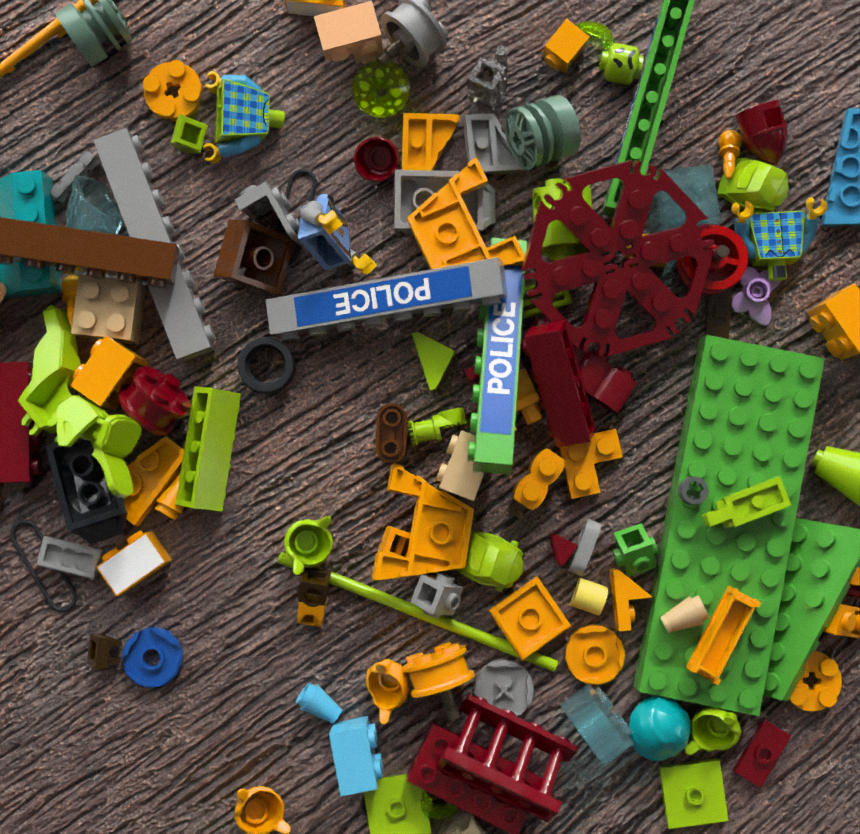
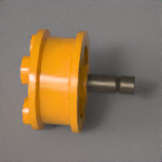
M447 642L435 646L434 653L423 654V652L406 657L407 664L402 666L405 673H409L414 687L410 691L411 696L418 698L440 693L448 720L458 718L460 715L455 706L456 703L451 688L475 677L474 670L468 669L464 653L467 651L466 646Z

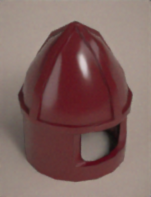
M778 99L754 106L735 115L743 138L742 143H745L748 150L762 162L773 166L777 165L783 156L788 139V123H785Z

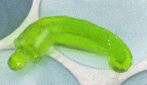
M591 21L576 24L582 31L600 37L601 46L604 47L605 52H608L613 44V36L609 28L603 24Z
M422 792L420 804L426 817L442 819L453 814L458 808L452 803L450 805H433L432 798L428 797L427 792Z

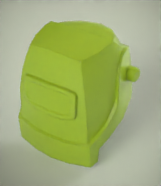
M736 158L735 171L732 177L726 179L723 174L717 195L720 198H725L731 204H739L741 210H745V201L747 200L753 205L754 213L774 212L775 208L780 206L787 198L789 190L788 175L782 169L768 163L747 158Z
M471 531L466 566L456 570L472 581L496 587V591L502 592L503 588L512 587L513 582L518 580L523 573V552L517 548L518 542L512 540L510 543L498 535Z

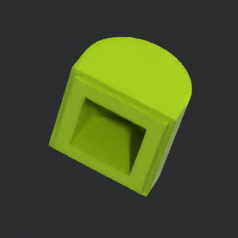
M179 115L170 145L187 153H201L208 125L184 115Z

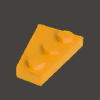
M165 436L127 466L133 483V493L124 498L128 511L126 519L134 526H139L156 504L158 497L167 489L181 470L184 448L170 437Z

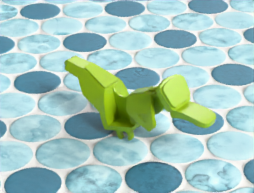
M51 305L47 310L43 311L47 333L34 350L31 382L18 400L27 412L22 419V425L29 426L30 422L34 420V427L29 431L30 435L37 436L43 429L51 434L57 433L54 441L64 447L72 446L79 437L91 441L94 449L92 455L103 468L110 492L117 497L126 498L133 493V483L123 457L131 453L141 436V426L133 419L124 415L109 416L104 409L92 400L80 395H74L77 390L70 385L74 381L72 378L74 372L81 365L76 337L71 334L72 327L67 319V312Z

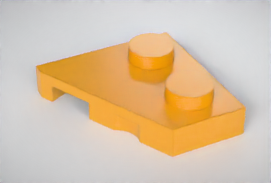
M403 113L402 170L433 171L459 123L460 114Z

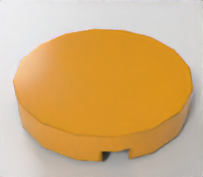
M590 624L580 627L570 636L565 647V660L568 669L577 679L589 685H602L612 681L621 671L625 660V650L622 641L612 630L602 625Z

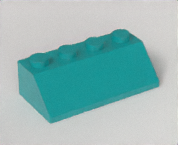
M42 170L14 172L1 178L0 217L56 225L54 196L50 193L53 188L52 178ZM14 261L13 265L0 264V282L7 288L3 299L62 293L60 272L56 271V267L44 265V270H37L25 267V262Z

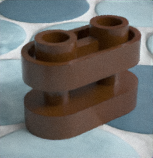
M395 403L384 405L377 415L376 453L387 464L401 462L407 451L408 418L404 408Z

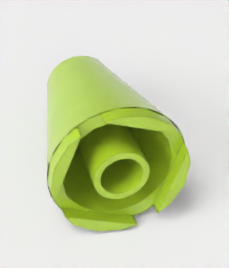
M826 446L824 451L818 449L811 462V465L816 467L814 473L860 507V452Z

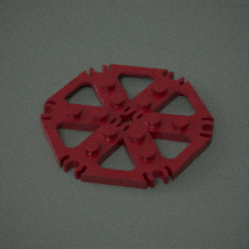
M628 160L563 178L562 180L567 183L570 190L564 184L557 182L555 186L560 190V197L554 200L549 194L544 195L545 201L552 205L551 209L545 206L543 201L539 203L521 271L534 268V272H527L522 275L524 280L533 278L536 281L535 287L526 290V294L534 296L540 293V296L529 300L552 323L566 320L553 306V297L557 293L594 283L583 325L574 327L566 320L572 344L579 349L581 342V350L584 352L588 351L589 345L592 342L597 343V355L602 356L604 354L608 357L671 339L673 337L668 334L666 327L669 331L679 334L680 331L675 327L676 319L681 317L683 321L690 323V316L683 312L684 309L688 310L690 315L694 317L697 311L715 248L702 250L703 246L713 245L714 239L702 240L701 233L703 230L711 228V224L701 223L697 225L698 222L708 219L705 214L662 168H658L657 172V166L650 165L647 174L642 175L640 173L641 161H635L632 164L631 173L630 165L633 160ZM618 178L622 181L623 185L610 227L584 200L583 190L588 185ZM659 191L666 192L684 211L686 216L684 224L642 236L654 195ZM559 220L587 249V252L548 263L543 261L541 250L548 225L552 221ZM616 251L626 256L633 254V256L621 261V267L619 268L617 264H604V262L611 261L615 257ZM691 256L696 261V268L689 292L682 298L676 297L648 268ZM627 291L654 319L655 325L649 332L620 339L615 334V328Z

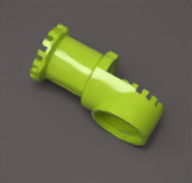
M464 408L442 411L425 421L415 423L412 420L408 421L413 447L418 446L420 442L436 439L437 442L442 441L440 428L454 427L453 424L456 426L467 424Z

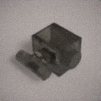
M503 45L495 48V58L493 61L481 56L467 78L468 99L492 110H495L508 88L507 49Z

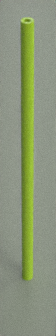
M281 552L277 563L293 569L292 560L286 553ZM331 573L330 584L519 658L507 640L443 615L440 618L431 617L423 612L424 609L413 603L340 574ZM537 652L525 659L527 662L552 672L556 670L558 664L557 660Z

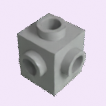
M438 572L437 575L421 574L411 603L424 609L423 612L434 618H440L441 615H453L460 604L463 587L453 583L454 578L442 572Z

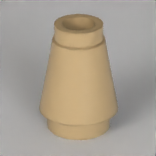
M699 596L694 598L687 597L665 615L660 616L668 633L703 625V621L710 618Z

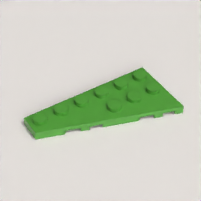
M799 518L795 519L763 695L782 701L790 699L805 671L804 665L811 652H815L820 643L818 641L824 628H828L850 588L849 582L857 567L860 568V529Z

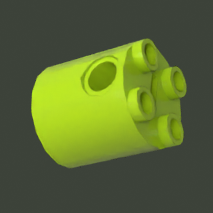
M562 179L546 180L544 187L533 189L534 221L540 201H543L548 208L551 209L552 205L545 201V194H549L554 200L560 197V190L555 186L557 182L564 184L570 190L567 183H563ZM588 185L583 190V198L592 207V192L590 185ZM559 220L552 221L548 225L541 255L548 256L555 261L587 252V249Z

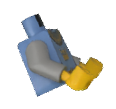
M319 195L316 201H310L302 207L298 240L325 271L348 264L358 268L364 275H368L377 267V264L366 253L360 257L357 252L350 248L348 222L334 205V199L331 195Z

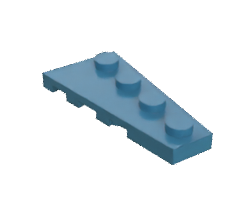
M849 108L845 111L826 197L827 210L822 215L820 227L860 226V108Z

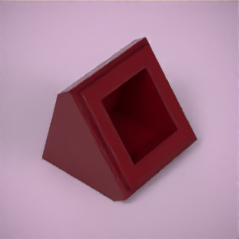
M551 534L549 538L554 562L558 565H563L578 545L557 534Z

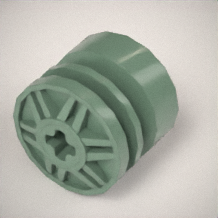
M82 0L86 8L82 13L72 3H69L55 13L91 67L108 58L103 45L105 42L108 41L117 50L121 49L114 38L117 34L120 33L127 44L133 41L127 21L112 0H98L99 2L94 5L89 0Z
M561 95L538 100L535 104H525L522 107L512 108L506 115L505 134L509 149L518 165L525 170H531L539 165H546L550 161H558L573 156L579 150L581 143L579 121L572 105Z

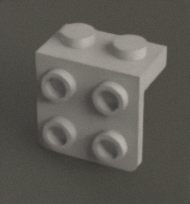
M267 182L259 186L251 185L240 192L241 196L235 199L240 211L256 220L274 209L289 237L299 245H302L298 240L300 220L295 218L292 213H289L288 210L292 206L284 192L281 193L278 187L273 188Z

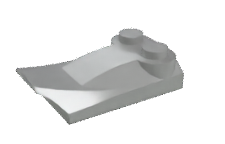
M395 170L394 231L412 233L407 217L434 193L441 190L456 173L458 174L461 171ZM489 183L461 196L478 232H483L486 227L495 223V188Z

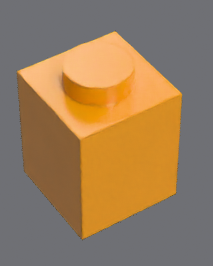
M566 19L545 44L542 56L547 65L552 69H560L565 73L586 48L590 36Z

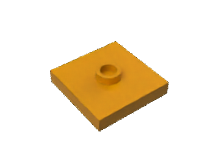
M538 576L487 610L521 661L571 627Z

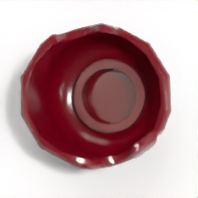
M376 136L359 143L356 147L353 161L356 171L363 179L381 182L394 175L395 170L399 167L400 157L398 148L389 139Z

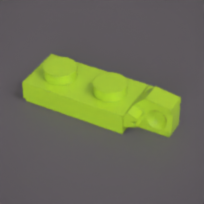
M777 476L722 497L721 500L715 502L717 509L702 514L705 525L709 527L721 522L724 528L737 527L791 506V502L781 477Z

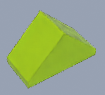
M419 332L412 333L430 393L434 392L453 359L455 351Z

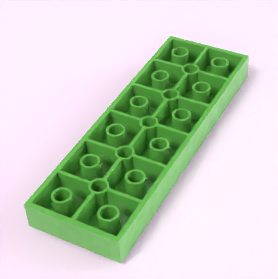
M705 335L699 339L650 594L652 597L649 600L633 687L639 692L755 716L760 715L825 358L711 335ZM689 477L703 479L709 489L706 500L700 504H688L682 501L678 488L684 479ZM774 477H781L791 506L737 527L724 528L722 522L711 527L705 525L702 514L717 509L715 502L721 500L722 497ZM694 482L689 483L690 489L686 491L687 496H694L693 499L698 498L697 492L701 489L699 485L694 486ZM727 586L738 589L739 592L760 601L761 604L759 608L755 607L719 677L721 681L719 685H716L701 675L686 668V665ZM699 596L710 618L704 620L703 625L668 633L660 616L665 615L687 597L694 598Z

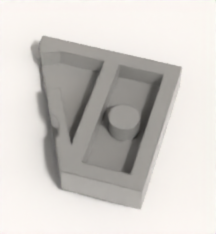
M494 113L471 114L463 117L468 163L477 157L485 175L521 173L525 171L512 156L506 134L502 132L501 125Z

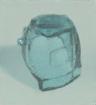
M76 175L71 186L72 192L67 206V227L117 235L122 228L123 218L117 206L107 195L108 186L93 178Z

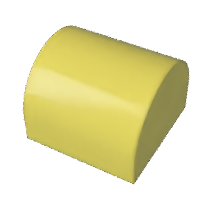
M579 577L570 606L599 616L607 599L608 587Z

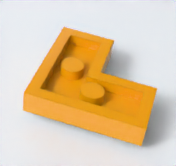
M617 429L594 433L591 442L559 447L561 458L565 460L563 469L570 499L601 493L594 464L623 457Z

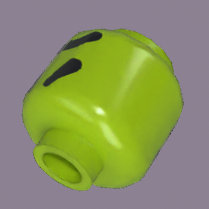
M613 43L608 52L602 51L599 69L604 70V79L606 81L629 85L634 79H639L644 56L640 55L639 49L635 46Z

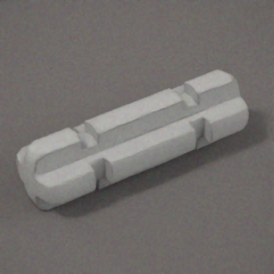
M85 152L79 159L81 162L79 164L75 163L60 179L62 183L60 185L57 183L51 189L50 193L59 202H65L70 197L69 192L71 190L74 192L89 176L87 172L89 170L93 171L99 165L98 159L90 152Z

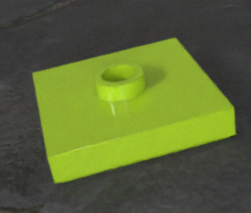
M718 758L658 766L668 829L729 821L721 765Z
M407 773L383 777L379 779L378 789L364 792L370 834L432 833L425 790L406 780Z

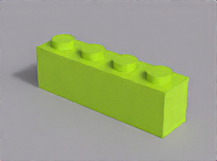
M194 386L175 505L194 509L223 511L233 442L235 440L236 422L240 409V393Z

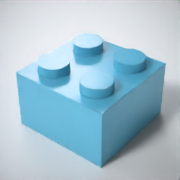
M369 716L334 722L329 737L340 795L346 796L378 789L379 779L383 778L384 766L381 753H375L378 741L376 724H370Z

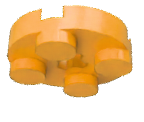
M182 61L164 62L153 68L143 80L145 101L152 112L162 119L177 121L179 115L190 118L198 111L201 105L203 85L196 72ZM172 85L181 87L178 90L179 96L176 98L172 95L166 96V93L169 91L168 88Z
M815 650V652H811L804 665L805 671L789 699L793 705L805 711H820L826 707L833 706L837 702V697L842 687V677L838 664L824 653ZM809 672H813L814 677L817 678V683L812 688H809L808 684L803 683V678L809 677Z

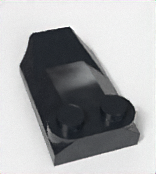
M79 437L70 447L60 446L58 442L47 445L46 450L67 531L79 535L89 544L123 534L125 520L128 515L125 499L117 497L110 492L103 468L92 455L94 449L91 441Z

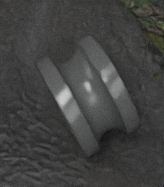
M699 477L684 479L678 488L680 498L688 504L702 503L706 500L709 492L707 483ZM694 482V486L699 485L701 489L697 492L698 498L693 499L694 496H687L686 491L690 489L689 483Z

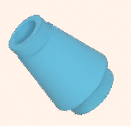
M309 682L296 700V703L301 706L300 710L331 724L337 720L342 712V708L318 684L314 686Z

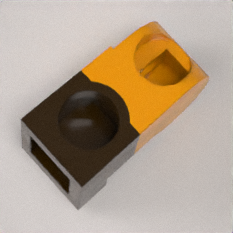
M315 567L304 568L300 581L298 624L322 627L332 570Z

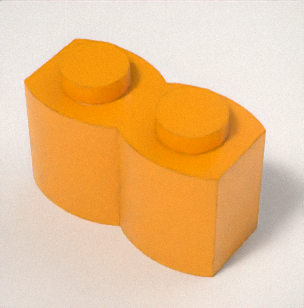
M548 448L537 453L530 462L528 474L516 483L512 492V499L528 510L537 508L547 495L548 485L553 483L562 473L565 460Z

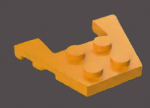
M477 157L472 159L441 190L434 193L407 217V222L430 269L496 257L503 261L504 266L523 264L525 255L516 236L488 248L485 246L461 197L486 186L488 183V179Z
M396 463L392 464L387 491L416 497L407 557L377 552L372 580L378 581L465 568L474 509L445 491H440L426 483L427 481L420 476H415L406 471L403 466Z

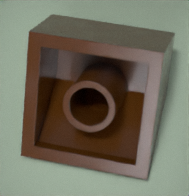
M229 220L213 276L244 287L280 295L295 241L287 235L249 220Z

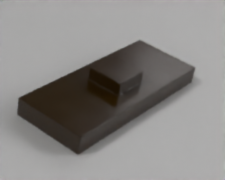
M733 286L719 294L708 295L705 335L729 339Z

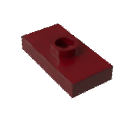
M763 718L733 770L757 786L762 787L791 735Z

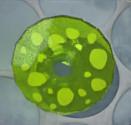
M373 61L364 65L357 72L353 79L352 93L355 103L361 111L371 117L385 118L395 115L404 108L409 99L410 84L408 76L400 66L389 61L382 67L377 61ZM383 88L387 93L381 97L376 94L377 90Z

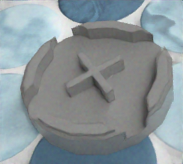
M503 658L493 660L482 667L476 676L474 691L475 696L485 698L489 704L497 708L510 710L518 717L531 704L534 687L532 678L525 667L514 660Z

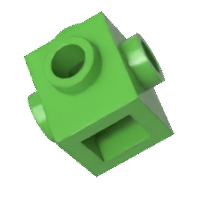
M642 523L613 533L617 548L612 550L615 562L618 567H624L628 577L656 568L655 555L659 553L654 538L648 536Z

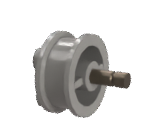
M399 0L398 7L393 12L386 11L382 14L380 18L381 25L391 44L376 57V61L380 66L384 67L390 59H393L400 53L414 66L423 68L428 64L429 56L434 51L440 52L446 47V38L449 36L448 31L433 16L431 8L425 0Z

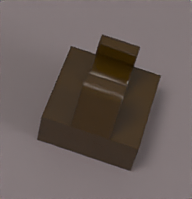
M91 633L87 664L94 668L107 669L108 666L120 663L121 658L110 656L109 650L114 646H122V641L104 634Z

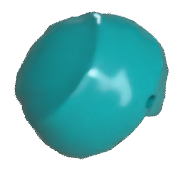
M655 695L637 704L630 716L629 739L631 746L639 755L652 761H662L677 756L687 746L691 734V719L677 701L672 698Z

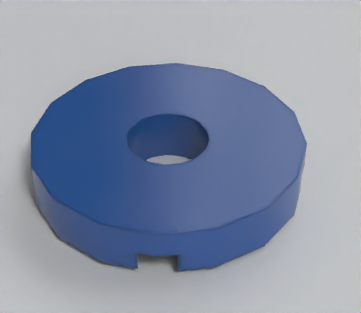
M160 627L145 628L135 633L126 642L122 652L124 670L135 684L146 688L167 684L179 673L182 666V646L178 638L166 629ZM149 649H154L160 654L158 665L147 663L145 654Z

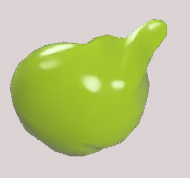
M325 516L321 520H299L287 530L284 537V548L286 554L292 560L294 575H300L305 567H317L327 560L333 548L332 534L328 530L332 522L329 516Z
M706 706L696 713L691 721L692 739L685 748V754L692 755L701 749L709 752L727 750L736 745L741 736L737 714L731 710Z

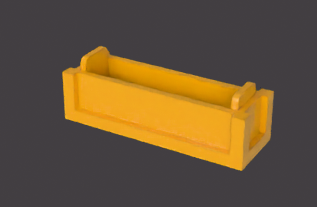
M727 586L686 668L719 685L721 681L719 677L755 607L759 608L761 602L739 592L734 587Z

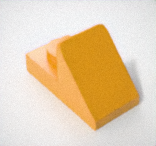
M612 568L609 569L615 628L618 631L631 630V622H635V610L633 604H629L628 600L651 598L652 596L620 570Z

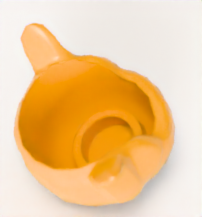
M384 659L373 664L366 674V686L373 697L374 704L380 710L379 718L381 724L385 725L388 723L393 709L399 708L404 704L410 692L409 674L403 671L401 664L390 659Z
M256 786L248 790H238L234 819L243 832L246 834H269L272 831L289 834L291 832V827L283 820L285 812L284 803L281 797L271 788Z

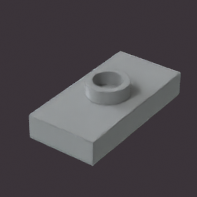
M44 536L36 566L95 580L99 572L96 567L101 564L104 550Z

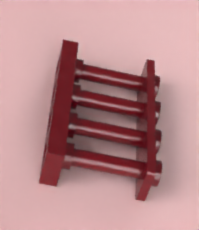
M469 694L459 709L467 714L468 717L456 748L447 747L439 758L436 769L548 823L558 814L562 803L553 798L551 794L561 762H569L577 753L578 746L572 744L566 737L553 735L543 730L542 726L537 723L526 722L516 717L510 710L500 709L489 704L483 697ZM479 720L496 728L483 762H478L467 754ZM507 734L523 741L511 776L497 771L495 767ZM534 747L551 755L540 789L537 790L526 785L523 781Z

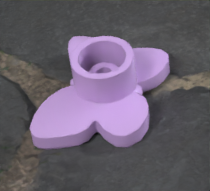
M747 266L744 275L739 280L743 287L742 291L733 297L731 308L735 313L748 311V315L753 321L767 326L771 320V307L767 299L770 297V292L781 281H769L768 270H763L759 274L753 267Z

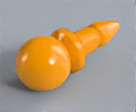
M734 130L723 132L718 140L719 155L723 158V172L726 179H730L735 171V159L739 157L742 145L741 135Z
M76 275L65 277L61 283L62 300L67 303V319L71 327L78 284V276Z

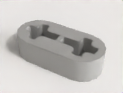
M588 518L585 520L576 542L578 547L572 553L568 564V572L583 576L599 536L601 523Z

